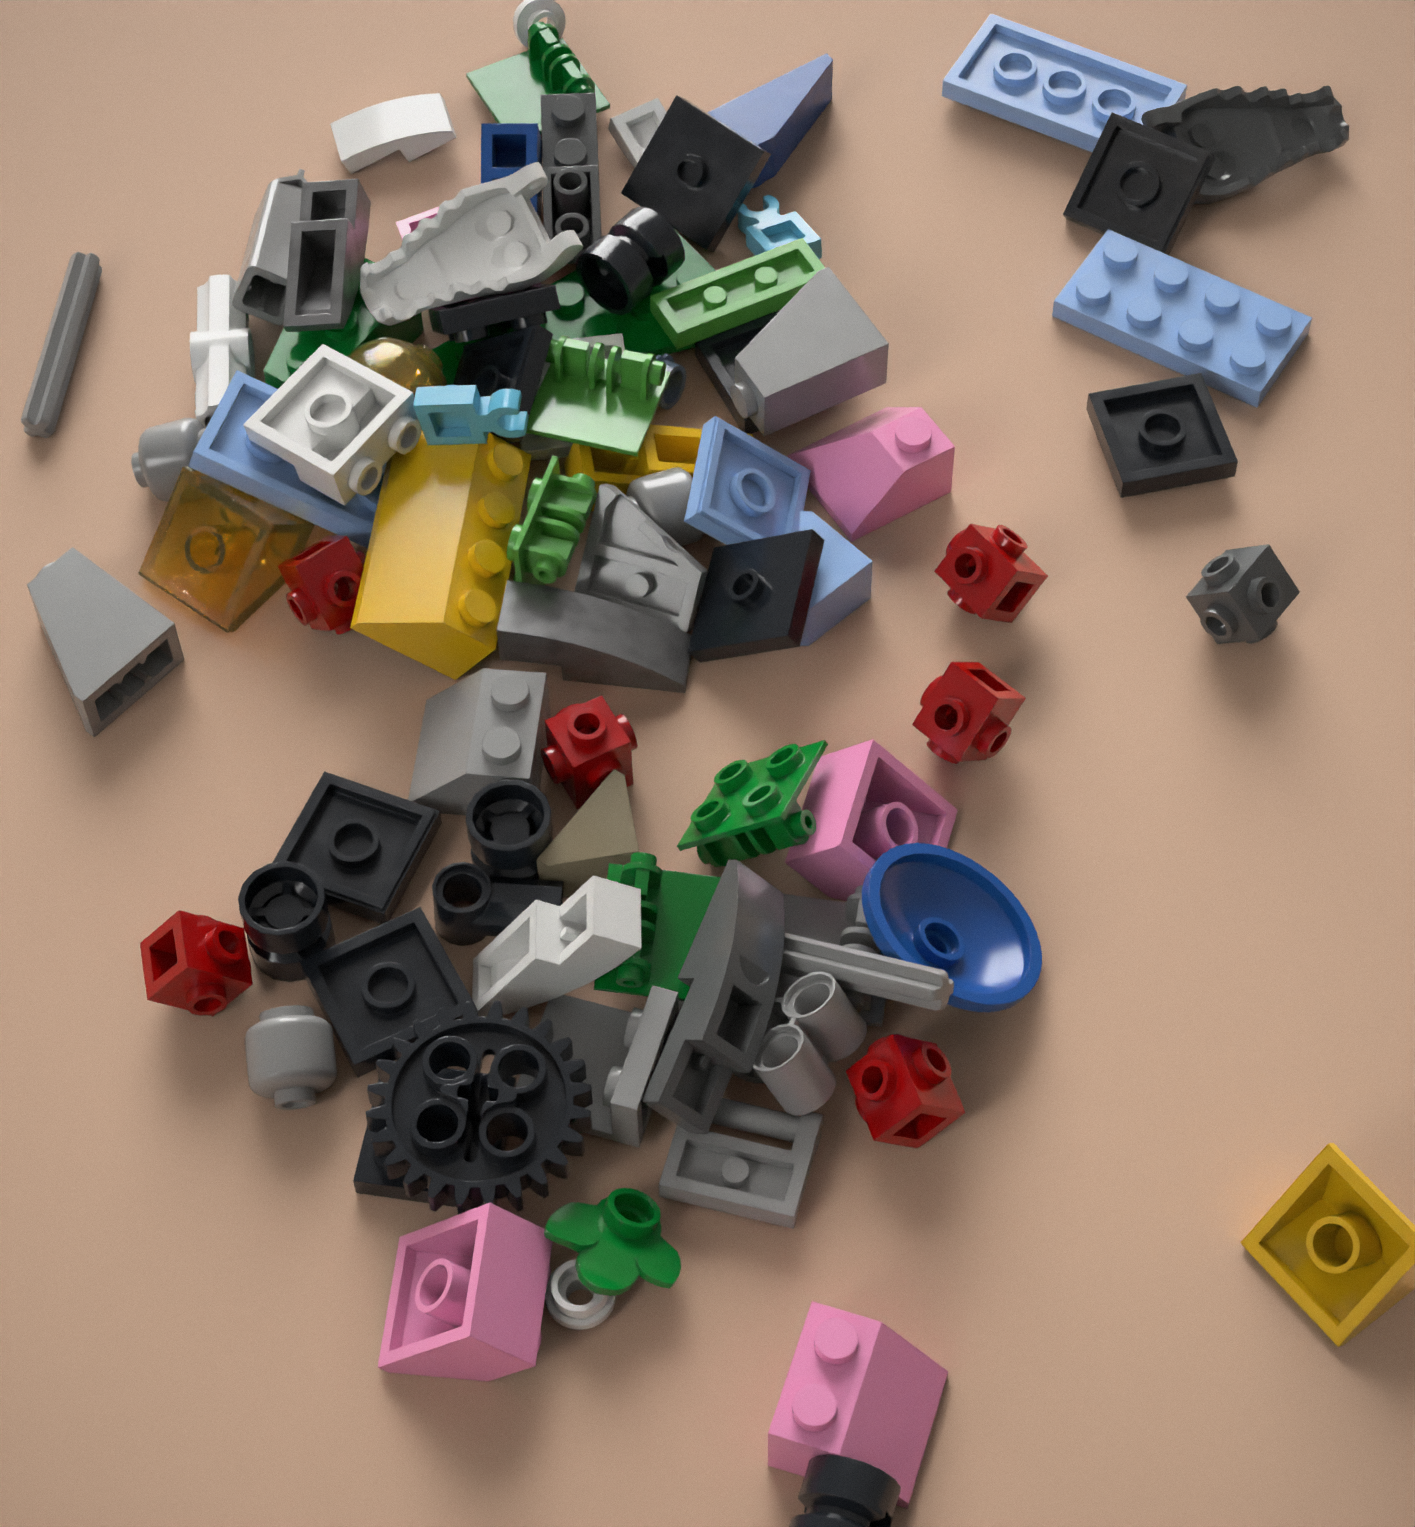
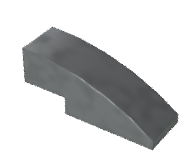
M359 179L302 182L299 221L291 222L283 327L286 332L344 329L359 287L360 268L364 264L371 201Z
M507 580L497 626L500 660L561 666L564 681L685 693L691 661L688 648L692 635L662 620L629 607L590 595L550 586Z

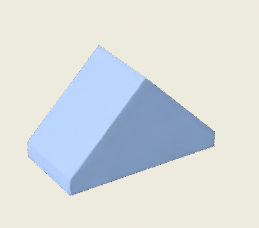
M800 511L799 531L813 529L825 541L800 646L811 645L871 598L873 561L812 511Z

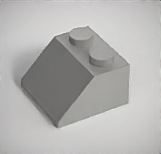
M483 668L427 699L408 800L439 810L441 814L466 815L467 806L475 793L490 783L504 779L522 780L540 789L543 770L540 751L547 744L544 720L551 718L547 673Z

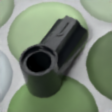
M467 862L450 864L435 876L432 885L435 928L441 938L459 946L473 945L483 940L486 936L497 937L535 900L561 906L563 904L564 881L488 876L485 870L475 864ZM465 900L475 903L465 908L451 905L457 901Z

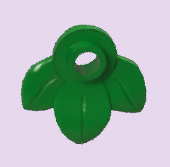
M632 1188L616 1189L597 1205L570 1202L556 1210L545 1225L544 1236L578 1253L575 1262L578 1278L585 1287L595 1294L606 1296L621 1295L630 1290L639 1277L656 1286L670 1289L680 1274V1256L661 1236L662 1226L659 1206L650 1196Z

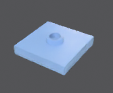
M714 416L702 428L684 522L725 545L799 532L800 511H804L811 470Z

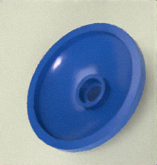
M909 843L896 846L883 853L866 874L862 887V907L867 926L877 948L883 956L945 970L948 978L954 981V993L949 996L948 1006L974 1012H998L1018 1004L1035 986L1041 972L1042 951L1033 922L1020 901L1006 885L977 862L941 846Z

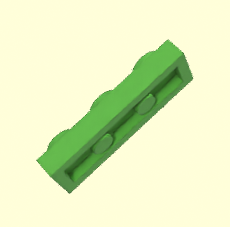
M800 238L650 295V312L676 349H680L782 309L825 266L806 241Z

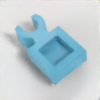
M771 195L763 196V211L759 212L749 210L744 203L741 205L737 212L738 228L746 234V246L754 255L803 238L819 259L822 258L821 238L796 211L780 215L779 201Z
M476 385L416 388L413 407L427 445L487 444L488 432H494L507 438L522 437L526 435L529 418L527 411H519L522 398L520 390L501 389L494 392L491 396L480 397Z

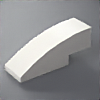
M593 875L561 906L535 900L473 959L472 1000L477 1007L478 1017H487L494 1001H501L503 1015L519 1011L522 1007L529 1008L555 999L606 974L640 950L641 889Z

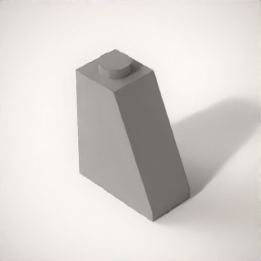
M829 267L819 270L735 357V384L730 388L733 403L743 418L750 417L763 436L769 435L885 384L887 381L889 343Z
M73 547L55 562L44 566L37 576L27 584L39 622L84 728L93 737L97 736L184 660L175 623Z

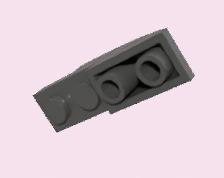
M595 92L540 95L542 168L549 181L546 187L543 188L544 228L550 240L561 232L574 230L583 245L582 250L567 264L576 263L579 255L602 236Z
M728 860L677 979L688 985L690 989L641 1101L687 1132L693 1134L708 1133L732 1073L751 1072L764 1038L781 972L785 934L783 893L738 860Z

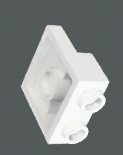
M324 344L243 424L250 441L293 464L300 481L344 506L357 493L362 496L370 494L377 487L381 479L382 466L396 451L401 454L410 452L416 446L421 435V426L413 407L415 399L413 392Z

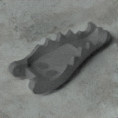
M1234 86L1227 90L1213 88L1174 105L1144 112L1141 118L1144 126L1213 153L1215 161L1194 204H1211L1233 197L1255 187L1270 176L1310 156L1338 149L1349 140V125L1344 120L1342 105L1333 96L1330 86H1323L1311 93H1296L1291 96L1288 95L1287 90L1284 88L1270 91L1267 86L1260 87L1252 92H1244L1241 86Z

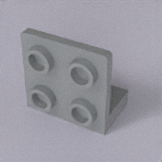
M652 985L644 1010L634 1007L632 1012L567 995H562L548 1001L541 1022L547 1019L552 1021L554 1033L552 1043L569 1037L572 1040L573 1057L570 1060L584 1059L587 1078L582 1083L591 1084L593 1104L586 1107V1109L591 1111L592 1131L584 1133L640 1147L653 1110L641 1101L679 1015L678 992ZM521 1074L516 1087L529 1085L535 1078Z

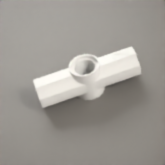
M230 275L210 276L204 285L197 287V331L190 333V358L193 378L196 383V420L200 421L205 428L236 371L238 370L255 378L254 346L249 328L250 317L248 313L236 309L232 304L237 281Z

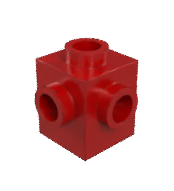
M969 524L966 529L956 534L946 548V556L934 571L950 587L947 595L961 609L970 614H977L981 619L1012 623L1048 577L1024 553L1028 547L1026 542L1017 533L1003 525L991 528Z
M327 535L277 565L290 589V592L286 594V600L291 611L304 626L309 624L311 629L334 630L337 635L352 630L350 627L366 555L361 551H355L347 535Z
M951 662L943 676L937 677L925 689L920 699L922 709L912 725L929 738L926 743L927 747L934 754L950 763L958 764L965 761L987 760V758L995 756L1007 743L1012 732L1009 724L1026 698L979 662Z
M602 695L583 704L569 705L560 710L555 716L544 720L547 747L540 751L542 761L552 781L555 784H562L576 809H580L613 769L625 775L627 787L634 784L632 751L638 747L635 733L628 719L623 714L617 716L613 714Z
M178 910L140 942L146 994L149 1001L188 1010L194 1015L213 1017L253 985L245 931L242 927L217 921L206 915H196Z
M901 1034L888 1035L873 1042L867 1050L868 1054L846 1070L856 1095V1108L860 1116L867 1123L874 1141L918 1149L966 1113L950 1077L951 1065L945 1054L938 1048L937 1043L910 1038Z

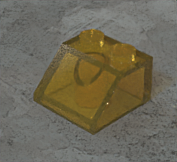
M183 466L138 574L225 632H235L286 583L277 565L304 550L315 524L195 469Z

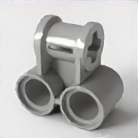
M823 971L812 972L794 982L785 992L784 997H775L764 1038L751 1072H733L732 1074L748 1082L756 1084L765 1083L787 1113L794 1116L808 1114L825 1104L835 1089L836 1077L827 1066L828 1063L844 1059L856 1051L865 1039L867 1024L830 973Z

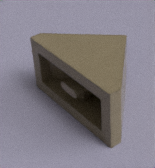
M613 769L537 858L539 880L564 881L563 898L573 895L593 875L607 879L609 863L625 865L630 863L631 854L639 852L624 774Z

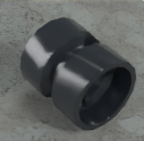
M640 206L628 212L611 227L607 235L598 238L579 255L576 261V271L581 284L597 304L610 313L625 315L630 313L648 297L653 287L661 285L682 266L685 261V250L679 235L662 215L650 208Z
M504 779L486 785L475 793L467 806L466 826L471 845L472 864L485 870L488 876L539 880L537 858L553 841L551 808L546 796L536 786L522 780Z
M281 861L269 863L257 869L242 884L238 896L239 911L254 962L261 972L274 980L285 982L306 980L302 973L300 961L336 945L323 883L315 871L303 864Z
M835 1455L816 1456L809 1460L798 1496L800 1502L805 1506V1514L792 1518L789 1527H891L901 1487L893 1477L868 1463Z

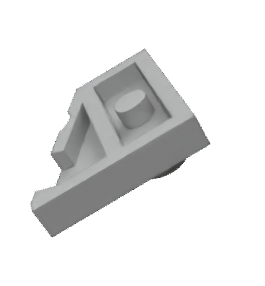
M610 484L600 485L574 592L629 607L662 620L685 632L693 630L708 570L616 486Z

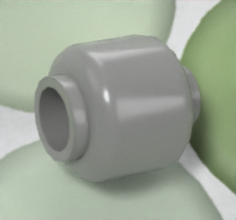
M182 418L146 429L140 437L138 452L133 453L131 459L133 473L138 484L143 488L149 487L159 500L173 502L210 492L218 480L188 467L193 451L206 429L203 424L194 418Z
M674 467L639 477L630 482L626 496L680 546L694 543L703 537L704 532L684 522L693 479L689 472L680 467Z
M282 1006L263 1011L259 1015L260 1022L250 1027L245 1036L250 1089L259 1096L274 1099L275 1108L280 1110L301 1109L316 1104L315 1094L331 1087L337 1076L331 1025L323 1018L314 1016L313 1009L308 1006Z

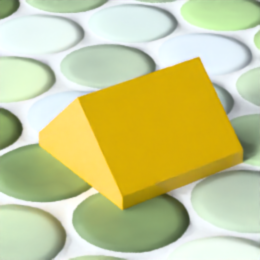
M1328 1143L1240 1242L1338 1347L1349 1342L1415 1289V1225L1334 1143Z

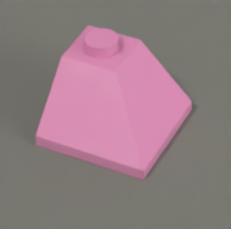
M886 407L789 454L788 458L811 470L808 489L852 542L950 493L955 446L922 407Z

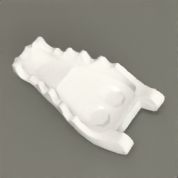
M535 162L509 176L461 189L454 199L445 200L440 204L437 215L434 218L421 219L418 227L412 233L406 234L403 237L401 248L390 252L379 262L363 264L360 268V292L374 318L380 323L391 326L406 321L420 312L474 297L523 290L545 281L570 262L583 248L574 230H567L550 240L530 201V198L546 187L549 182L541 164Z

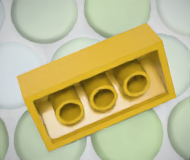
M422 429L419 441L410 452L401 454L396 451L386 463L350 628L454 680H457L496 649L498 639L497 626L512 561L507 559V546L513 527L519 524L532 455L488 432L487 444L427 445Z

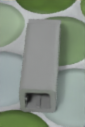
M299 169L297 175L277 178L267 186L254 216L232 301L236 309L276 325H283L291 222H296L300 219L302 182H307L303 177L305 170Z

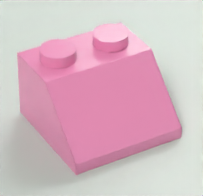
M874 739L821 756L815 767L802 810L807 809L814 815L816 831L813 835L809 836L805 844L789 848L785 863L828 897L847 901V898L855 893V889L863 885L866 874L876 860L889 849L909 843L932 844L947 848L958 809Z
M487 1203L399 1237L378 1368L388 1373L491 1381L535 1367L537 1352L542 1339L541 1322L546 1286L551 1274L550 1257L553 1241L544 1236V1228L492 1203Z
M812 1301L768 1431V1466L804 1477L809 1460L816 1456L835 1455L862 1461L883 1470L897 1481L901 1487L897 1506L908 1509L946 1384L948 1371L884 1323Z

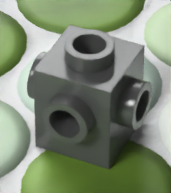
M1266 544L1225 550L1222 555L1211 560L1202 569V578L1188 593L1186 598L1199 616L1205 631L1213 637L1217 644L1243 641L1251 644L1265 639L1276 629L1278 625L1277 619L1300 591L1271 546Z

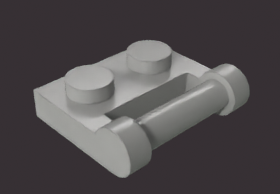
M722 1098L712 1124L793 1142L791 1151L710 1131L707 1134H693L677 1125L660 1178L659 1197L794 1229L813 1158L821 1138L824 1114L810 1112L805 1115L794 1116L789 1113Z

